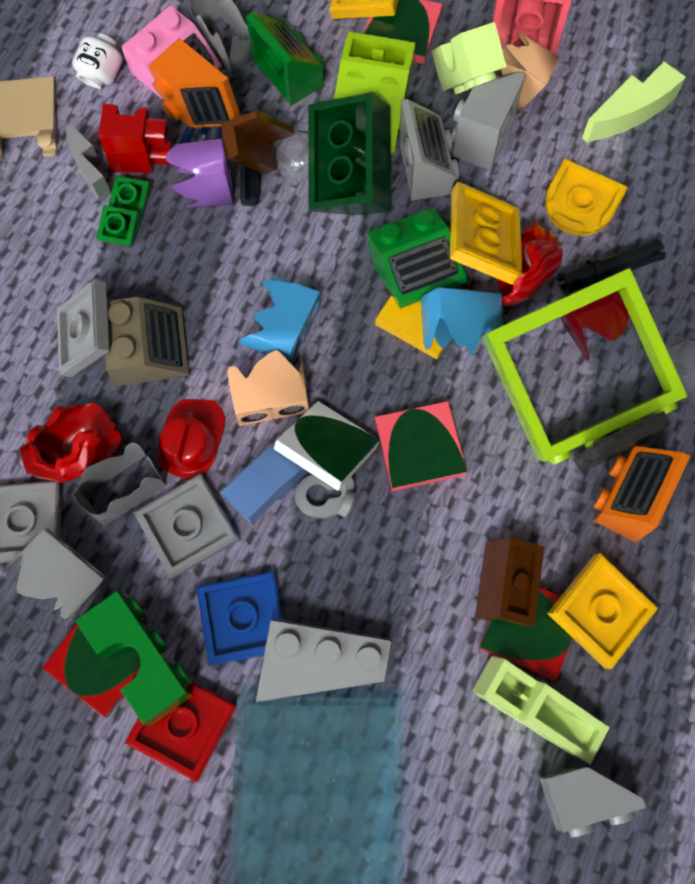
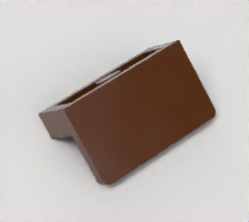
M259 110L221 123L226 159L263 174L276 170L272 143L294 135L292 126Z
M513 537L486 543L475 614L477 620H501L525 627L535 626L544 546Z

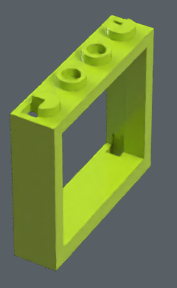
M630 268L481 336L537 460L544 462L549 460L551 465L572 457L570 450L584 444L585 448H588L592 443L605 438L606 434L618 428L621 431L641 423V418L653 412L656 417L667 414L678 408L677 401L688 397ZM619 291L664 392L550 444L505 346V342Z

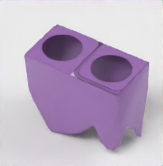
M222 139L175 144L167 152L166 161L181 167L176 172L196 174L191 179L171 187L180 195L199 201L186 206L187 208L233 205L232 174L229 162L226 159Z

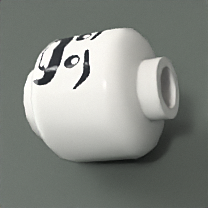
M101 33L97 37H84L72 60L73 67L77 71L76 77L83 83L97 89L113 84L123 62L121 53L115 48L117 43L112 38Z

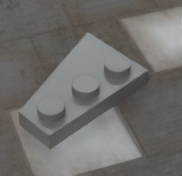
M271 618L256 702L384 682L391 640L385 637Z

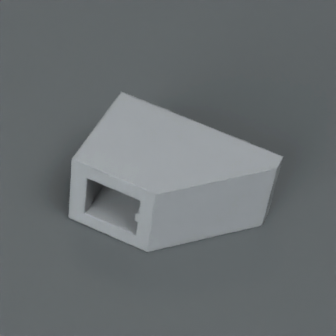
M578 766L540 778L555 829L563 833L568 831L571 838L594 832L593 824L609 819L611 825L636 819L634 811L646 808L643 798L588 767Z

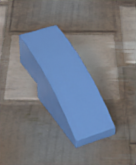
M275 443L259 455L220 492L224 500L251 525L277 499L281 500L308 472L274 450Z

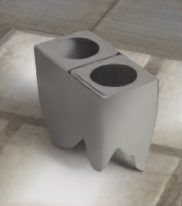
M232 0L189 1L192 23L195 24L218 60L231 74L253 60L248 26L245 24ZM220 17L242 38L240 40L238 36H233L230 61L219 34L215 32V36L211 35L206 27Z
M130 443L126 446L123 455L107 458L87 467L80 480L78 490L73 496L81 508L105 526L166 485L162 479L144 478L141 481L140 487L132 494L113 500L109 504L107 512L96 514L85 495L143 457H147L138 444ZM147 457V459L153 466L151 459Z
M48 528L43 529L2 571L21 566L16 586L17 593L42 600L56 597L57 601L53 611L61 607L60 616L63 619L72 618L105 578L102 572L79 553H76L73 548Z

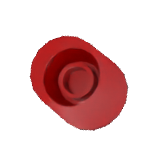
M182 399L172 407L160 433L157 448V458L160 467L165 472L190 480L199 474L204 475L211 468L225 428L223 410L215 400Z

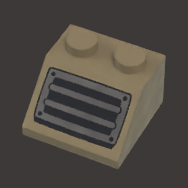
M142 297L107 301L109 352L105 354L106 371L116 386L190 376L181 307Z

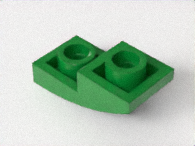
M115 176L109 206L103 205L96 240L127 247L133 246L151 195L152 185L150 182Z

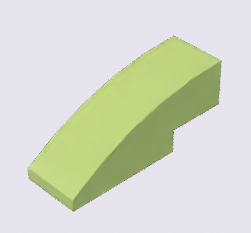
M663 62L643 83L631 75L588 119L582 139L586 142L608 138L647 121L662 111L677 97L686 76L666 62Z
M491 656L472 690L473 693L500 711L590 765L610 728L546 683L536 681L503 658Z

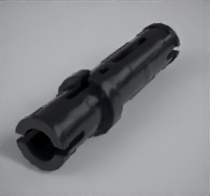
M655 238L650 242L600 260L597 258L586 260L583 266L558 273L557 282L565 281V283L558 286L564 295H568L571 292L591 286L628 268L632 271L648 264L662 261L665 258V252L657 253L656 251L664 249V245L658 238Z

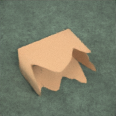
M521 32L518 35L525 46L517 47L509 44L502 48L507 67L501 69L503 76H496L499 79L516 72L526 74L516 115L547 85L560 58Z
M277 350L259 360L247 378L235 366L229 367L228 372L226 370L239 426L268 421L273 418L278 419L303 414L309 410L302 355L299 371ZM287 407H305L304 410L295 414H279L280 410ZM251 414H267V417L257 421L245 422L241 420L243 417Z

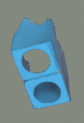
M269 275L274 280H262V283L271 292V298L275 303L274 307L254 314L256 321L264 329L238 340V343L264 355L277 350L282 353L291 365L292 363L294 365L319 311L320 292L301 284ZM314 306H317L315 316L311 324L309 325L311 313L314 309ZM304 333L303 342L301 344L299 352L297 353L296 357H294V352L301 335Z
M437 287L421 298L423 345L425 350L431 348L434 337L441 348H445L454 338L459 347L467 346L469 354L472 355L483 332L486 334L502 326V294Z

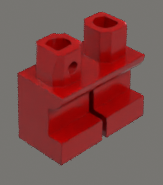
M102 105L98 135L111 172L152 173L153 164L171 165L166 161L167 152L173 147L172 141L168 140L167 120L149 119L146 107L138 109L133 116L121 115L117 105Z

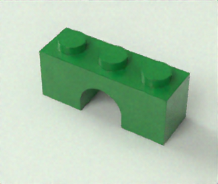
M116 591L75 620V622L99 656L108 659L120 649L126 647L135 648L140 657L139 672L130 683L120 690L142 724L153 726L193 696L187 687L192 683V680L179 662L174 665L171 664L164 653L169 647L161 634L155 628L152 631L147 629L141 620L146 616V613L136 598L132 595L127 599Z

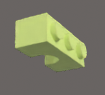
M495 22L460 33L450 39L451 42L440 45L431 51L442 90L446 91L453 88L455 95L497 79L495 72L507 67Z

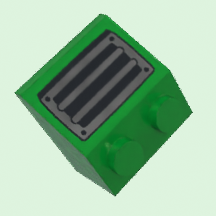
M250 13L246 16L253 62L290 106L324 86L323 71L325 67L323 61L316 52L312 53L305 46L303 38L297 30L292 31L281 19L256 13Z
M434 207L367 232L372 264L400 309L421 301L425 294L437 287L455 288L467 283V277L462 264L450 259V231Z

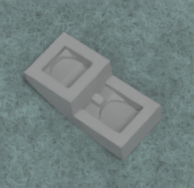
M70 123L65 129L72 156L87 186L97 199L102 202L111 195L104 176L96 169L101 163L93 145Z

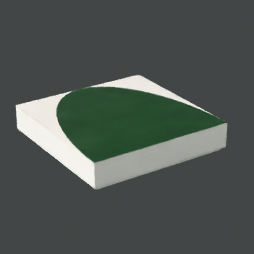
M317 401L276 440L274 450L338 491L377 449L380 440Z

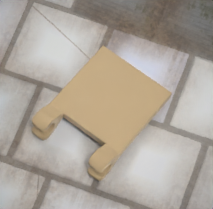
M54 76L0 81V161H2L1 139L37 135V143L39 147H42L43 156L57 155Z

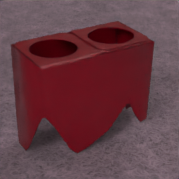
M616 291L561 316V321L584 358L588 361L590 356L583 327L594 331L607 340L616 341L628 326L630 316L619 291Z

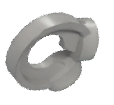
M311 474L304 478L296 488L295 501L298 508L305 515L312 518L327 519L336 515L346 517L351 512L356 501V494L352 491L354 489L352 476L339 489L341 492L340 497L329 498L321 506H314L307 501L308 490L315 485H321L327 490H335L333 487Z

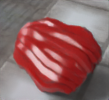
M533 221L530 228H526L521 236L523 274L518 277L514 285L496 278L502 294V305L510 307L527 300L546 280L553 276L562 263L563 249L559 245V236H554L550 229L545 230L536 221Z
M94 402L86 405L58 406L53 410L44 426L36 425L29 431L26 440L27 445L21 446L20 454L27 474L45 480L65 483L81 477L87 467L114 457L121 447L123 437L121 432L116 430V424L112 422L108 412Z

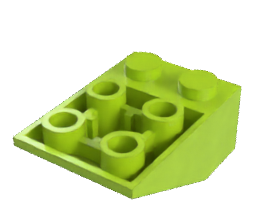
M348 31L341 56L334 100L373 92L390 106L391 154L394 155L399 136L401 100H406L414 69L416 43Z

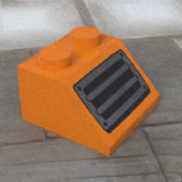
M180 38L148 65L155 80L152 85L164 100L162 107L174 121L180 119L189 128L221 126L223 122L241 116L228 77Z
M634 446L626 456L619 454L609 472V475L615 477L610 488L603 487L594 502L593 508L599 510L594 522L637 543L658 527L690 456L683 452Z

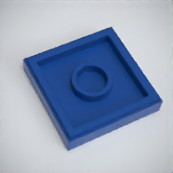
M270 571L196 586L208 666L211 667L264 656L271 618L283 620L275 572Z

